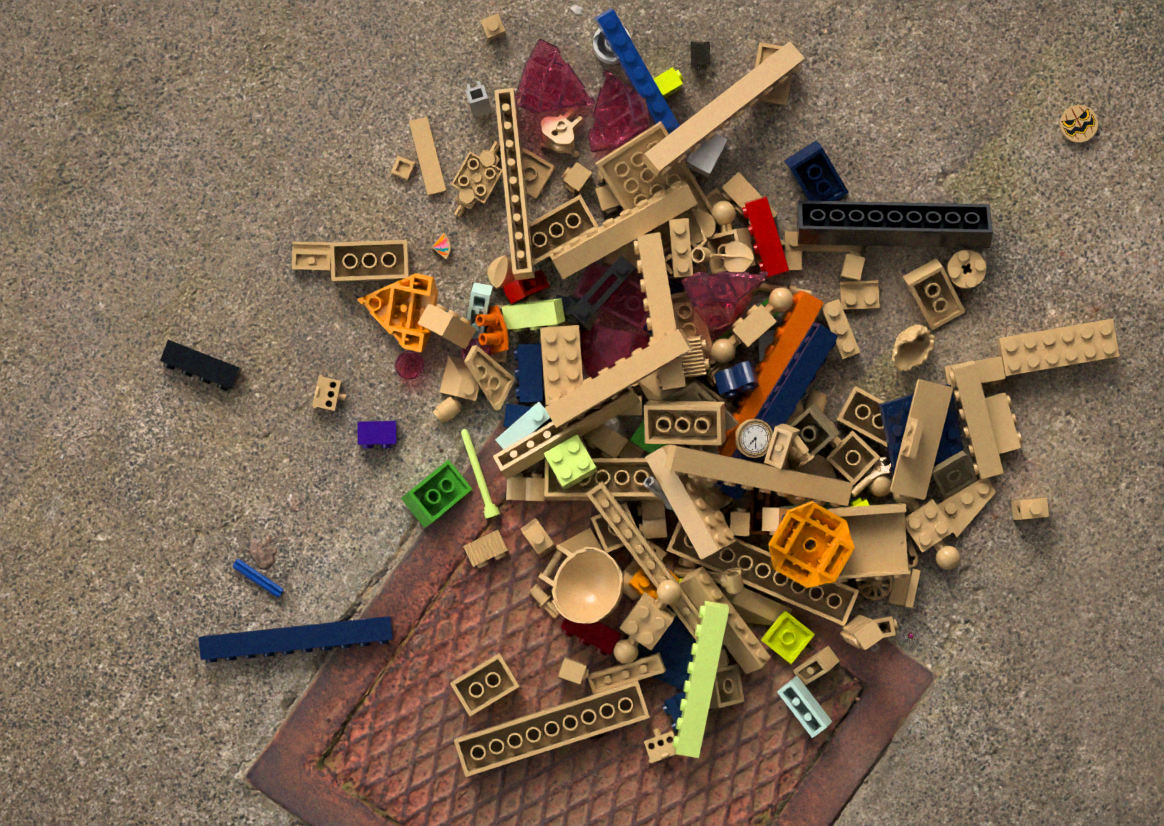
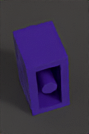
M397 421L357 422L358 445H362V449L374 448V445H381L382 448H393V444H397Z

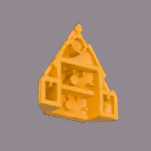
M415 273L357 299L361 305L363 304L370 311V314L382 327L399 341V344L404 349L423 352L432 332L419 325L418 322L428 303L435 307L437 305L438 291L434 277Z

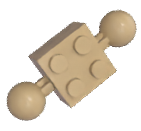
M727 201L716 203L711 210V216L716 224L720 225L722 233L708 237L706 248L710 249L712 254H726V245L737 241L746 244L753 252L748 228L732 230L731 223L735 218L736 211L734 206ZM711 257L709 263L712 274L729 272L724 266L725 258ZM754 259V262L751 264V266H755V265H756L755 259ZM730 273L731 279L727 284V294L736 301L746 299L751 292L749 281L742 277L741 273Z
M776 288L770 293L769 303L765 307L762 304L757 307L755 304L747 311V317L744 320L740 317L732 325V336L729 339H719L713 343L711 347L712 357L719 363H728L734 358L735 348L739 344L747 349L777 322L772 316L775 312H785L791 308L793 304L792 293L786 288Z
M850 431L842 440L838 436L829 443L834 449L825 457L832 467L848 482L853 483V485L862 476L864 478L868 476L872 471V465L880 458L854 431ZM887 474L875 478L868 485L870 493L877 497L887 495L890 492L891 478Z
M893 493L894 500L897 503L906 504L910 511L905 516V528L919 552L923 553L933 546L937 551L936 562L940 568L944 570L956 568L960 562V553L955 547L947 546L943 541L954 530L935 501L930 499L920 506L916 500L917 498Z
M665 580L661 582L657 588V600L644 592L624 619L620 629L630 635V637L618 641L614 647V656L619 662L624 664L633 662L638 656L637 645L639 643L652 650L673 622L676 614L666 606L667 604L676 603L681 598L682 590L676 581Z

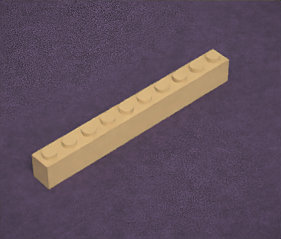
M788 42L644 153L642 161L656 177L660 174L666 175L672 169L671 166L676 162L680 164L686 159V154L690 151L693 153L702 146L700 143L704 140H711L716 135L715 132L720 128L723 130L731 123V119L734 117L738 119L745 113L744 109L748 106H755L760 101L759 98L762 95L767 96L774 90L773 87L775 85H782L789 78V74L792 72L796 74L800 71L805 58L791 42Z
M514 88L494 90L513 276L515 280L535 278L517 97Z
M670 444L664 466L674 475L681 476L682 473H687L690 478L700 479V476L706 477V481L714 483L722 480L725 485L734 487L736 483L742 484L741 488L753 490V487L760 488V492L768 494L771 491H776L777 495L788 497L791 494L795 495V499L806 501V498H811L813 502L823 504L826 501L830 502L829 506L840 508L841 505L848 506L853 483L845 480L786 468L779 469L767 464Z

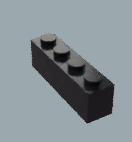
M171 340L167 341L160 359L161 362H164L163 367L174 370L175 367L182 370L181 374L192 377L193 374L200 377L199 381L210 384L211 381L218 384L217 388L228 391L229 388L234 389L242 369Z

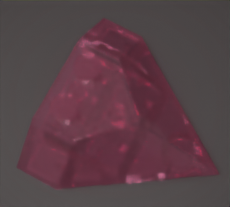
M539 39L525 62L515 94L517 105L535 114L594 105L596 102L592 97L588 96L584 90L585 86L569 63H565L560 56L561 52L557 46Z
M608 70L604 71L603 77H605L603 88L600 87L595 105L593 128H590L588 132L592 152L618 149L646 131L649 125L646 99Z
M697 272L682 280V284L693 308L712 333H719L731 327L740 318L767 277L768 272H760V274H749V272L706 274V272Z
M593 325L590 332L579 328L581 359L588 376L592 377V379L599 376L598 372L606 367L611 369L616 366L615 362L624 357L625 359L632 356L631 353L636 349L642 348L643 350L647 348L650 342V337Z

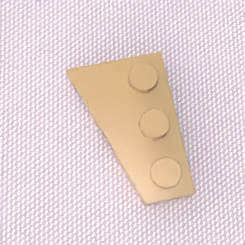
M477 345L472 346L464 362L494 410H500L515 378Z
M980 478L978 481L937 504L953 528V534L956 538L996 493L988 478Z

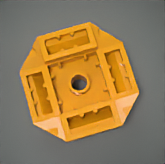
M813 501L788 510L768 544L773 569L806 588L835 582L855 549L847 521ZM808 540H812V545L805 548V543Z

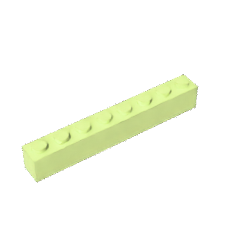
M705 601L704 606H700L699 609L701 621L700 625H696L695 636H697V641L692 645L691 655L694 656L693 661L688 664L687 673L690 676L689 681L685 680L683 690L686 692L685 699H681L680 711H682L681 718L678 717L676 729H679L678 735L674 736L672 747L675 748V752L678 755L699 758L729 613V607L726 604Z

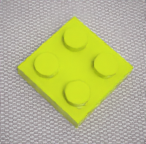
M784 610L762 637L761 641L792 664L815 634Z

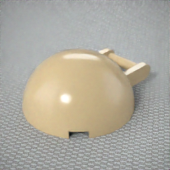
M558 544L556 546L557 550L545 571L538 576L553 586L552 594L554 600L552 602L557 611L566 619L576 623L589 624L605 619L616 609L623 595L624 580L621 568L608 553L601 549L584 547V549L576 550L573 553ZM566 554L568 557L559 567L554 580L551 579L550 575L552 574L562 555Z

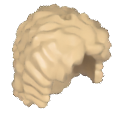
M915 324L902 331L896 338L894 349L892 350V361L894 362L893 366L898 371H911L912 367H918L924 361H927L930 351L935 346V336L930 334L931 331L926 326Z

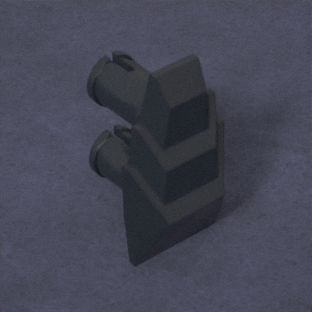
M557 295L555 299H562L565 321L573 325H579V328L590 332L601 311L597 310L583 325L569 313L581 298Z

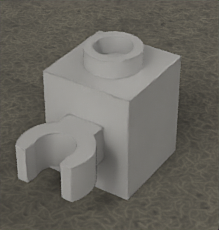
M477 81V86L473 88L470 87V84H467V90L465 91L473 117L477 118L492 113L484 84L481 85L480 81Z

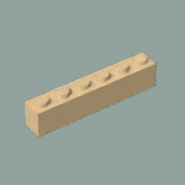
M972 360L950 366L952 372L949 373L951 383H955L956 386L954 396L956 402H960L961 409H958L959 416L966 425V427H963L964 435L970 441L968 451L970 457L973 456L975 461L972 464L975 475L978 474L981 479L1003 474L976 363Z
M700 567L688 573L679 585L698 610L700 606H704L705 601L728 605L729 613L722 643L743 671L749 674L761 669L770 659V655L705 568Z

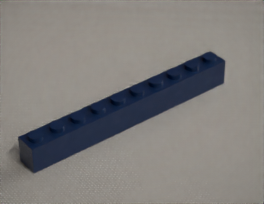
M812 323L754 418L767 423L772 433L775 426L783 423L786 424L789 416L795 412L797 403L806 394V388L816 378L817 370L825 363L828 352L836 345L838 336L819 323ZM736 448L731 457L763 464L766 454L761 457L752 458L745 456ZM718 480L713 485V487L737 501L746 492V489L741 488L742 484L736 483L734 487L725 485L724 481Z
M384 616L200 636L198 639L200 659L206 660V663L218 662L217 658H225V661L237 660L236 656L243 655L244 659L256 658V654L262 653L263 657L275 656V652L281 651L283 655L294 654V650L301 649L302 653L313 652V648L321 647V651L332 650V646L340 645V649L351 648V644L359 643V647L370 646V642L378 641V645L389 644V640L394 639L392 617Z

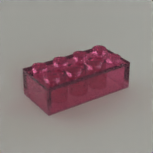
M596 262L588 265L573 296L582 298L608 269ZM612 274L587 302L593 306L618 278ZM627 278L599 308L641 331L646 323V319L649 317V312L644 311L643 299H646L645 292L642 293L640 285Z

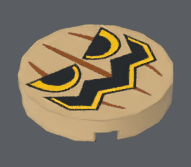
M1074 105L1063 112L1059 127L1065 139L1075 143H1082L1094 136L1098 128V120L1091 108L1085 105Z

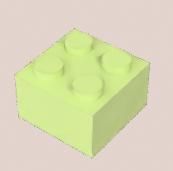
M578 435L543 453L564 491L598 472Z

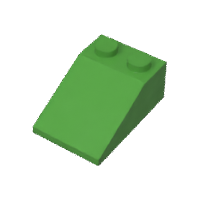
M448 459L401 497V500L425 528L470 492L472 488Z

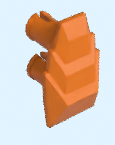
M498 305L489 307V314H478L476 316V324L478 326H488L487 333L479 335V343L481 345H490L492 354L509 350L507 325L504 322Z

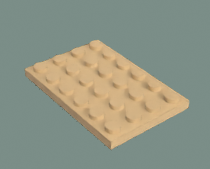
M658 122L595 163L623 210H631L640 201L649 200L654 197L656 192L660 190L665 191L674 182L685 180L698 203L692 208L711 215L712 207L685 161H682L680 164L676 162L671 166L672 169L666 175L660 174L658 177L642 161L644 153L669 135L662 122ZM690 209L672 219L688 218ZM669 221L643 234L660 232L663 252L671 249Z

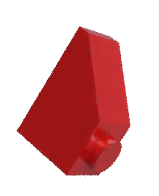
M542 269L534 272L535 278L514 280L503 287L510 304L524 300L550 287Z

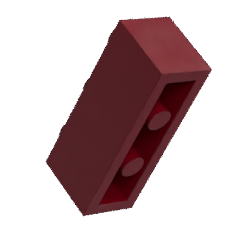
M564 618L560 626L563 629L562 633L571 638L573 635L579 637L580 643L588 647L590 644L597 647L595 651L604 656L607 653L612 654L616 643L622 635L599 621L584 624Z

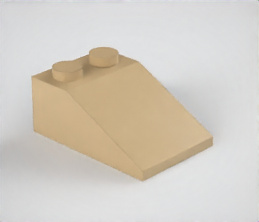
M936 258L903 276L910 293L931 330L965 313L943 266Z

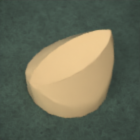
M506 255L495 259L487 270L488 279L496 289L503 288L514 280L512 261Z

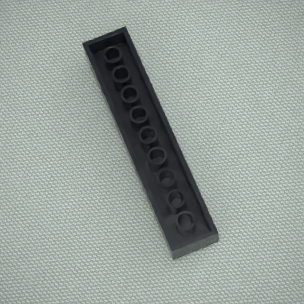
M798 200L797 206L798 244L990 248L993 234L990 204Z

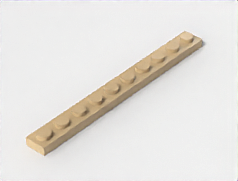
M600 482L589 490L586 495L656 588L665 580L677 582L605 484ZM681 588V598L670 606L697 641L695 629L696 625H700L701 621L699 610Z

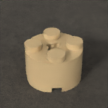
M961 250L948 259L945 272L953 287L961 290L970 289L977 286L984 279L986 263L977 252ZM968 266L970 272L964 274L961 267Z

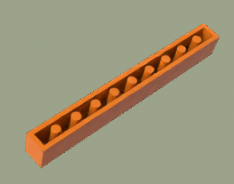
M798 291L793 295L791 308L784 312L782 316L783 321L780 327L776 328L772 343L766 347L765 356L756 367L760 386L755 388L753 392L745 393L739 399V407L732 414L739 424L726 431L725 442L718 446L719 455L732 456L737 448L735 444L736 430L744 421L756 417L817 317L824 303L823 301L805 291Z

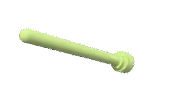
M463 429L461 435L485 504V511L483 513L485 519L499 515L500 512L498 507L492 503L470 434L467 429Z

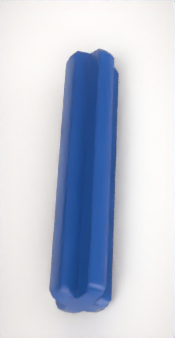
M240 559L234 562L232 567L274 596H281L284 591L283 588Z

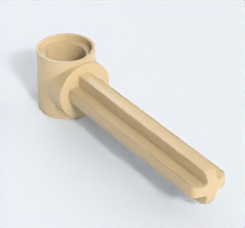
M676 566L674 574L677 577L684 578L688 573L696 569ZM738 568L727 569L724 573L707 571L714 582L721 584L728 593L735 594L744 589L742 573Z

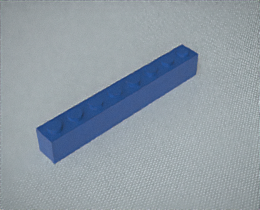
M608 9L595 17V22L654 125L662 122L668 134L672 133L680 125L614 9Z

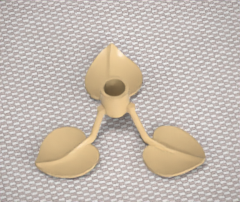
M691 208L688 214L690 239L695 243H702L697 245L691 252L692 260L699 266H693V278H684L683 284L685 286L684 291L700 288L701 296L703 297L711 291L713 277L706 273L707 268L702 263L709 262L711 257L725 258V268L732 274H740L745 272L754 262V255L746 244L737 241L726 245V254H712L710 249L703 246L707 243V238L714 235L716 222L709 213Z

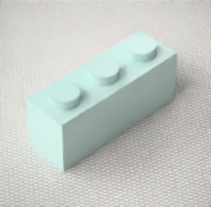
M798 676L794 677L777 691L812 738L832 723V720Z

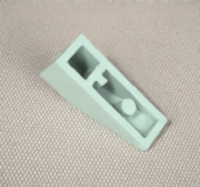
M475 282L473 284L467 320L471 321L470 326L476 328V331L469 342L470 345L482 346L479 343V335L484 333L485 326H478L476 324V316L478 314H488L493 286Z
M538 402L495 440L504 450L535 432L550 419V416L541 403Z

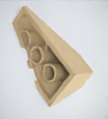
M721 584L718 586L745 623L773 625L784 610L789 614L792 612L791 608L745 587L741 592L732 594L728 593Z

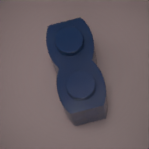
M750 361L742 362L714 375L720 396L727 400L737 398V395L742 392H753L755 388L760 386L755 367Z

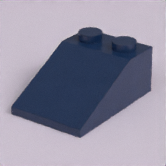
M817 141L812 142L784 160L808 201H836L849 193L823 147Z

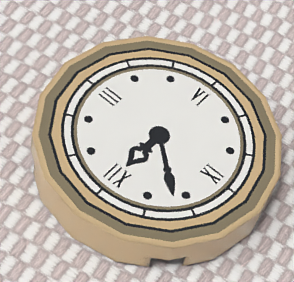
M749 419L740 424L736 430L735 444L739 452L745 456L752 458L761 457L767 453L773 433L770 426L764 421Z

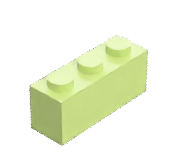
M561 298L514 303L502 307L507 330L513 329V332L524 331V328L530 327V330H538L541 326L546 325L547 327H558L559 323L565 321Z

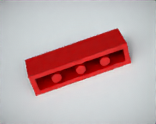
M767 195L744 202L745 207L742 210L745 219L749 218L751 223L748 226L751 237L755 236L756 244H753L756 255H760L762 262L759 263L762 274L766 273V276L770 277L789 271Z

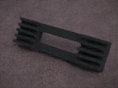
M621 255L569 313L584 325L635 270V267ZM614 274L618 279L591 306L587 301Z

